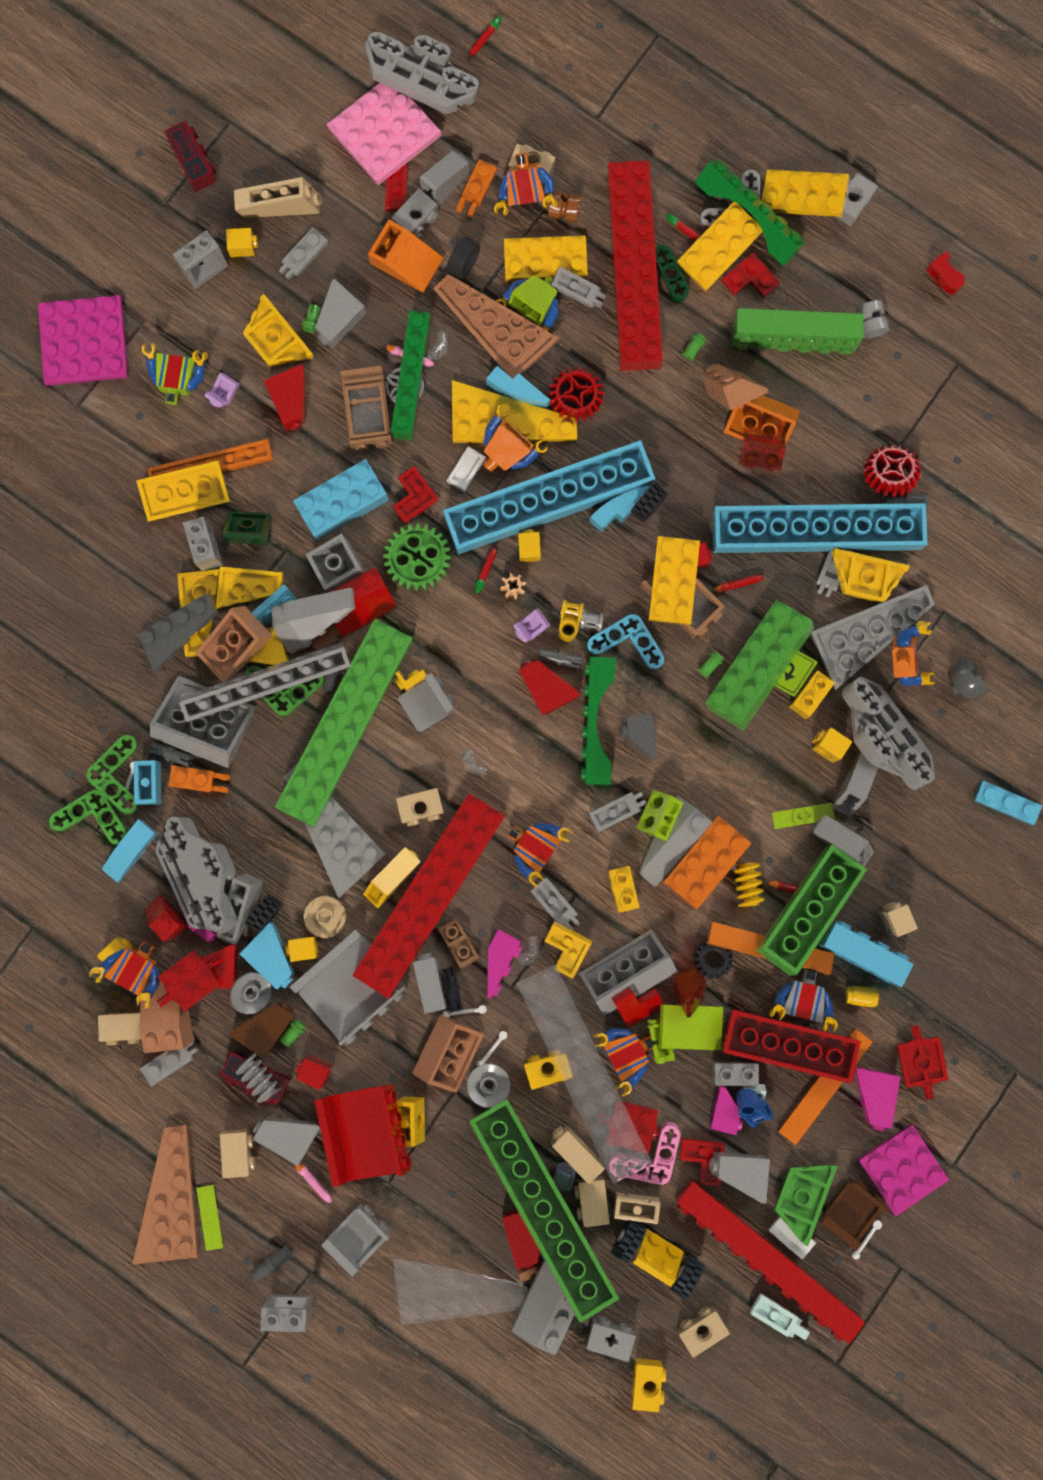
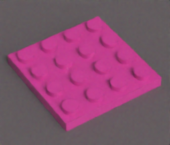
M120 295L38 303L43 377L46 386L129 378L123 305Z

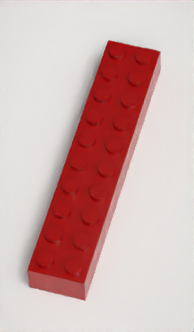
M649 160L608 162L607 186L619 371L661 369L663 358Z
M470 793L467 795L354 971L353 977L388 999L392 996L505 818L503 814Z

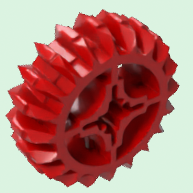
M575 366L574 371L571 372V369L568 367L566 368V374L560 371V378H553L555 384H550L549 389L552 391L548 393V397L553 398L550 400V405H556L553 411H560V418L567 415L566 421H570L571 417L575 418V423H578L579 417H581L582 421L585 422L587 420L586 415L593 418V411L597 413L600 411L599 406L603 405L601 398L604 397L605 393L601 391L603 384H597L600 378H592L594 375L593 371L586 374L585 367L580 372L578 371V366ZM577 381L584 382L587 385L581 386ZM569 382L570 389L560 396L561 388ZM573 389L575 390V392H578V394L580 393L579 400L578 397H575V395L573 396ZM590 394H593L592 401L584 407L583 400ZM571 403L575 405L576 409L570 408L565 404Z
M892 443L888 448L884 445L880 450L876 448L873 454L870 453L864 464L863 474L866 477L865 483H870V489H876V495L882 492L884 498L888 494L891 495L892 499L896 497V494L900 497L904 496V493L909 494L912 489L916 488L921 477V466H919V459H914L915 453L909 454L908 448L902 450L901 445L894 448ZM878 465H879L880 468H881V469H880V470L882 471L881 474H879L878 471H877L876 466H878ZM904 468L906 469V471H907V473H908V477H906V476L904 475V471H903Z

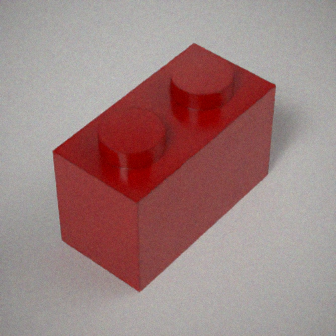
M310 1054L307 1058L300 1060L295 1070L298 1073L296 1079L320 1090L326 1084L334 1065Z

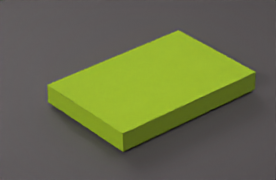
M661 1004L659 1048L721 1050L723 1007Z

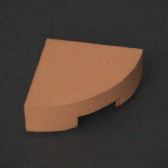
M534 1264V1268L522 1271L521 1268L518 1269L520 1282L529 1280L531 1278L530 1275L537 1274L540 1264Z

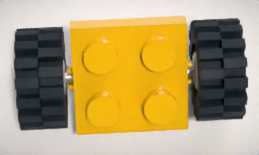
M628 1220L625 1226L622 1227L621 1232H619V1236L612 1246L611 1254L627 1263L636 1253L633 1264L667 1284L670 1291L686 1300L692 1294V1291L695 1290L696 1284L699 1283V1278L703 1274L705 1265L690 1255H686L683 1261H681L684 1251L649 1229H646V1227L638 1222Z

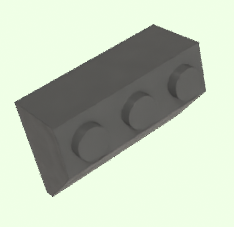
M645 714L626 717L619 727L620 739H624V744L645 761L653 762L658 757L653 715Z

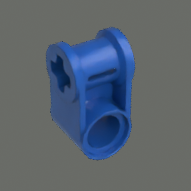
M742 1089L737 1092L738 1114L752 1128L757 1127L758 1123L773 1119V1112L769 1104L763 1101L753 1090Z

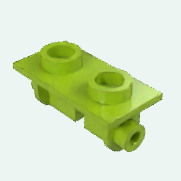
M660 1018L647 1020L651 1039L655 1042V1045H653L655 1063L663 1064L666 1061H675L673 1049L659 1048Z

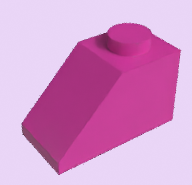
M717 1086L708 1126L713 1130L737 1135V1130L742 1128L743 1118L739 1116L738 1108L724 1086Z

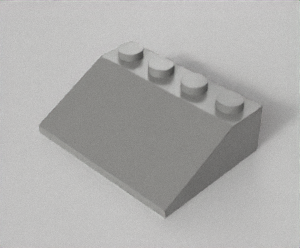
M178 675L150 722V737L229 768L240 747L256 706L245 702L186 722L179 705L180 697L208 687Z

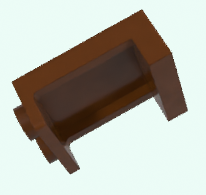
M849 1178L818 1219L857 1251L862 1245L859 1242L880 1213L882 1211L886 1212L888 1209L883 1205L885 1201L876 1193L870 1195L866 1191L868 1187L859 1179L854 1182Z

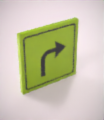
M798 651L775 687L796 697L818 662Z

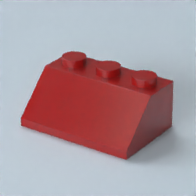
M376 567L330 591L352 588L354 592L355 609L338 623H334L342 638L397 608Z

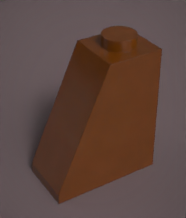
M278 1002L232 1030L229 1036L265 1059L294 1019L296 1013L293 1012L294 1008L288 1003L283 1002L281 1004Z

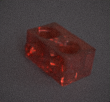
M744 432L739 454V464L748 468L760 467L768 471H781L786 451V439ZM749 450H755V451H756L755 453H752V454H751V453H748ZM771 453L777 454L774 457L768 456Z

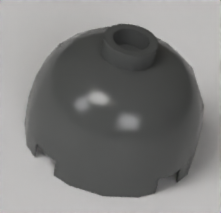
M967 657L959 660L950 671L952 683L949 686L956 695L960 693L964 698L976 699L990 691Z

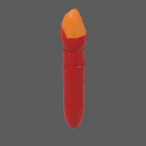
M752 575L728 583L724 582L715 587L714 591L724 593L729 589L755 584L762 581L764 576Z
M781 881L769 882L771 887L779 891L783 890L794 893L798 888L797 885Z

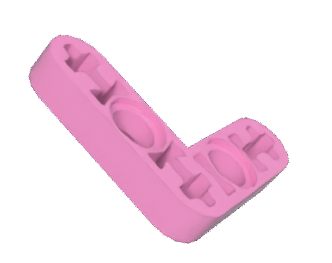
M666 1122L662 1125L653 1160L615 1153L609 1159L610 1171L617 1176L658 1185H664L669 1182L680 1140L678 1125L674 1122ZM673 1129L674 1134L671 1135L670 1143H668L666 1132ZM664 1148L672 1152L668 1158L661 1157L659 1153ZM621 1160L622 1165L619 1168H615L614 1163ZM628 1162H631L630 1171H627ZM637 1164H642L646 1170L638 1174L633 1168ZM649 1167H652L651 1176H649ZM660 1170H664V1174L662 1175V1177H658L657 1173H659Z

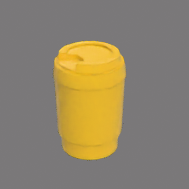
M846 987V1004L875 1007L878 1005L879 991L876 987Z

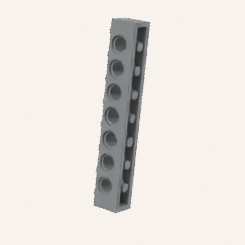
M342 642L181 696L179 705L186 722L351 666Z

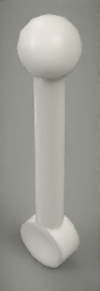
M134 762L130 764L131 771L125 786L128 791L134 776ZM122 795L119 799L123 802V804H126L127 801L123 798Z
M480 1005L479 1008L454 1012L445 1010L442 1015L450 1017L476 1012L484 1014L487 1008L484 1005Z
M505 1031L499 1033V1038L483 1059L477 1062V1067L485 1064L500 1042L507 1038Z
M879 1220L873 1222V1227L861 1243L862 1245L857 1251L852 1252L853 1259L857 1260L860 1258L861 1251L876 1229L882 1227V1223Z

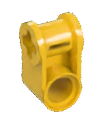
M563 600L559 626V637L562 641L571 642L576 638L584 603L579 605ZM564 627H571L574 633L566 635L562 630Z

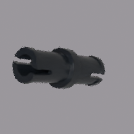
M455 967L441 969L445 984L443 990L447 994L449 1011L462 1010L463 1007L459 993L461 987L457 983Z

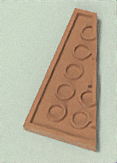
M449 274L433 288L512 379L518 373L520 375L525 373L560 340L554 334Z
M188 1124L166 1126L164 1128L132 1265L197 1258L199 1256Z

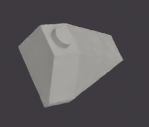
M347 588L288 601L271 608L272 627L287 652L292 654L307 648L312 644L311 641L315 637L326 633L325 629L332 623H338L355 609L353 589Z
M679 796L676 799L684 802L667 842L656 837L653 838L639 871V874L654 887L659 884L712 824V821L698 809Z

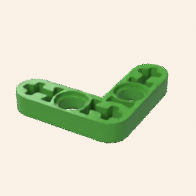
M257 665L251 666L246 670L245 675L252 673V671L262 670V668ZM325 676L318 678L320 681L318 684L315 682L310 684L309 686L312 688L310 691L301 683L289 687L285 692L280 690L271 697L263 696L262 698L279 716H288L324 685ZM302 687L305 690V695L299 699L295 698L293 695L295 688ZM279 694H281L282 696L279 699L283 703L288 702L286 706L288 710L279 711L280 705L276 701L272 704L271 701L277 699Z
M124 735L87 770L86 776L90 784L118 810L129 815L134 813L138 807L137 804H134V796L111 776L137 750V743L134 737ZM124 741L127 743L131 741L132 749L126 748L122 752L125 756L121 758L115 749L118 748L120 751L124 747L122 744ZM109 755H115L118 758V762L114 766H109L106 764V758ZM100 763H103L104 767L110 770L108 773L103 770L100 773V780L97 778L92 780V772L95 771L97 773L102 769L99 766ZM111 784L118 787L117 794L113 796L106 793L107 786ZM122 792L126 794L123 795V798L126 801L132 800L131 804L133 807L131 809L128 807L123 809V802L119 799L116 803L114 800L118 799Z
M98 790L86 793L55 812L49 819L50 827L53 830L65 831L93 814L108 840L114 845H118L128 832L112 803ZM94 795L101 796L99 799L102 806L107 805V807L101 809L97 803H92ZM78 804L84 808L83 814L79 817L73 813L74 807ZM107 811L113 815L112 821L108 824L102 820V815ZM69 815L73 819L72 822L71 819L64 820L62 822L63 826H56L55 824L58 822L57 817L65 818ZM114 826L118 832H123L121 840L114 839L115 831L113 829L108 830L107 828Z

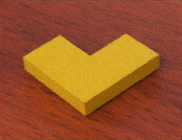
M555 921L544 942L563 951L554 970L573 979L592 943V940Z

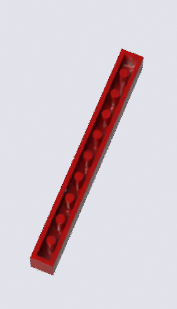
M692 1178L676 1196L677 1208L685 1215L688 1213L695 1217L694 1222L702 1229L705 1227L709 1228L714 1239L719 1243L722 1241L726 1242L729 1245L728 1250L737 1257L739 1255L743 1256L746 1259V1265L754 1271L759 1269L763 1273L762 1277L769 1284L773 1285L776 1283L780 1287L779 1291L786 1298L790 1299L793 1297L798 1301L796 1305L807 1314L810 1311L815 1315L813 1319L824 1328L827 1325L832 1329L831 1334L840 1342L844 1339L850 1344L865 1324L864 1320Z

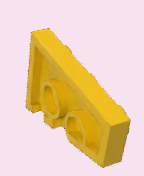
M220 567L215 607L220 609L269 598L283 585L284 574L283 572Z

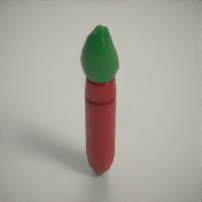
M496 17L491 21L490 26L469 51L471 56L475 55L494 31L499 28L502 17Z
M666 214L668 222L676 226L693 241L696 242L701 237L700 234L688 225L679 221L678 217Z
M496 546L492 547L488 552L479 578L475 583L476 594L480 593L485 586V581L497 554Z

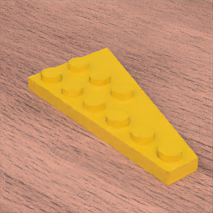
M452 380L453 443H484L485 428L492 417L496 416V410L499 405H502L499 409V413L502 415L506 414L509 409V413L504 419L530 442L540 440L542 442L577 441V423H575V418L571 417L570 421H566L567 415L560 418L557 412Z

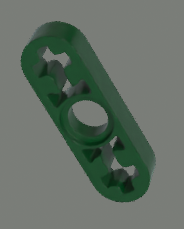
M664 244L658 245L655 248L656 267L672 300L683 302L688 297L689 286L671 248ZM659 252L666 254V265H664V259L662 257H658ZM667 269H674L677 275L674 278H668L665 271ZM677 281H678V284H677V285H678V288H679L680 290H683V289H684L682 295H680L679 293H676V294H675L676 289H677L675 283H676Z

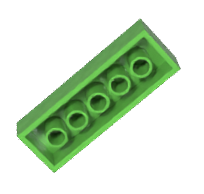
M738 308L732 322L731 347H737L739 350L757 348L760 351L778 349L781 352L799 350L802 353L814 350L823 354L831 353L832 351H837L841 354H851L855 352L863 339L864 314Z
M776 599L705 702L708 710L744 731L813 631V621Z
M831 844L825 847L755 951L789 976L797 975L867 869L835 845Z

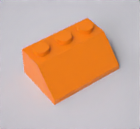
M762 395L733 409L724 433L781 456L797 422L800 410Z

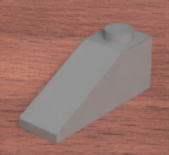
M248 874L233 877L228 898L237 916V923L233 929L225 933H217L218 938L234 945L237 944L246 926L244 923L250 916V913L253 912L259 900L264 881Z

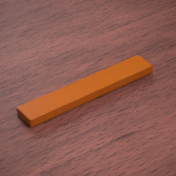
M264 439L147 468L148 477L218 460L222 473L274 459L269 440Z
M715 922L710 923L706 944L766 959L755 951L765 935ZM814 949L802 968L830 975L834 953Z
M854 1028L848 1037L861 1041L857 1064L873 1042ZM818 1076L778 1129V1132L796 1145L843 1082Z

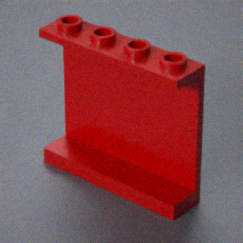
M393 1083L327 1095L314 1100L332 1187L341 1186L348 1181L396 1173L398 1176H402L411 1171V1159L406 1149V1136L402 1130V1116L398 1111L397 1093L393 1088Z

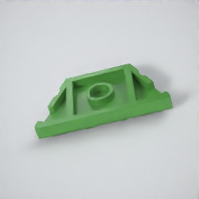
M822 1165L788 1168L773 1209L805 1246H809L838 1166Z

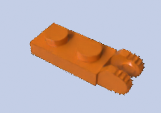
M480 159L478 160L458 202L457 212L461 213L467 201H469L472 205L468 210V217H474L498 171L497 167Z
M172 765L169 787L211 793L212 791L228 793V788L213 786L214 778L225 781L230 780V775Z

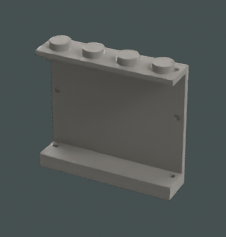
M358 929L354 930L290 986L294 993L298 992L335 1035L340 1041L338 1043L340 1046L343 1043L349 1045L357 1038L355 1033L360 1028L365 1031L374 1023L371 1019L376 1014L381 1017L389 1010L388 1004L393 999L398 1002L406 995L404 990L407 986L402 980L388 999L352 976L371 947V944Z

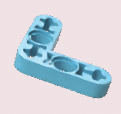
M635 614L626 616L592 636L587 644V649L592 655H601L629 638L649 669L657 670L664 662V656L642 619ZM630 619L633 622L637 621V629L630 627L626 630L627 635L624 634V630L619 626L620 624H623V628L628 626ZM613 629L618 630L621 634L620 639L616 641L609 638V632ZM602 635H605L606 641L610 645L607 646L605 642L600 646L601 650L592 649L593 641L599 643L604 639ZM640 637L648 638L649 646L646 648L640 647L637 643ZM653 647L655 650H652L651 653L654 657H659L658 665H655V663L650 664L651 656L649 653L645 656L643 652Z

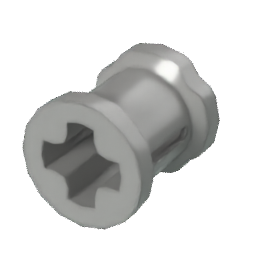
M583 610L580 629L587 627L601 632L604 613L598 615L587 613L586 610Z

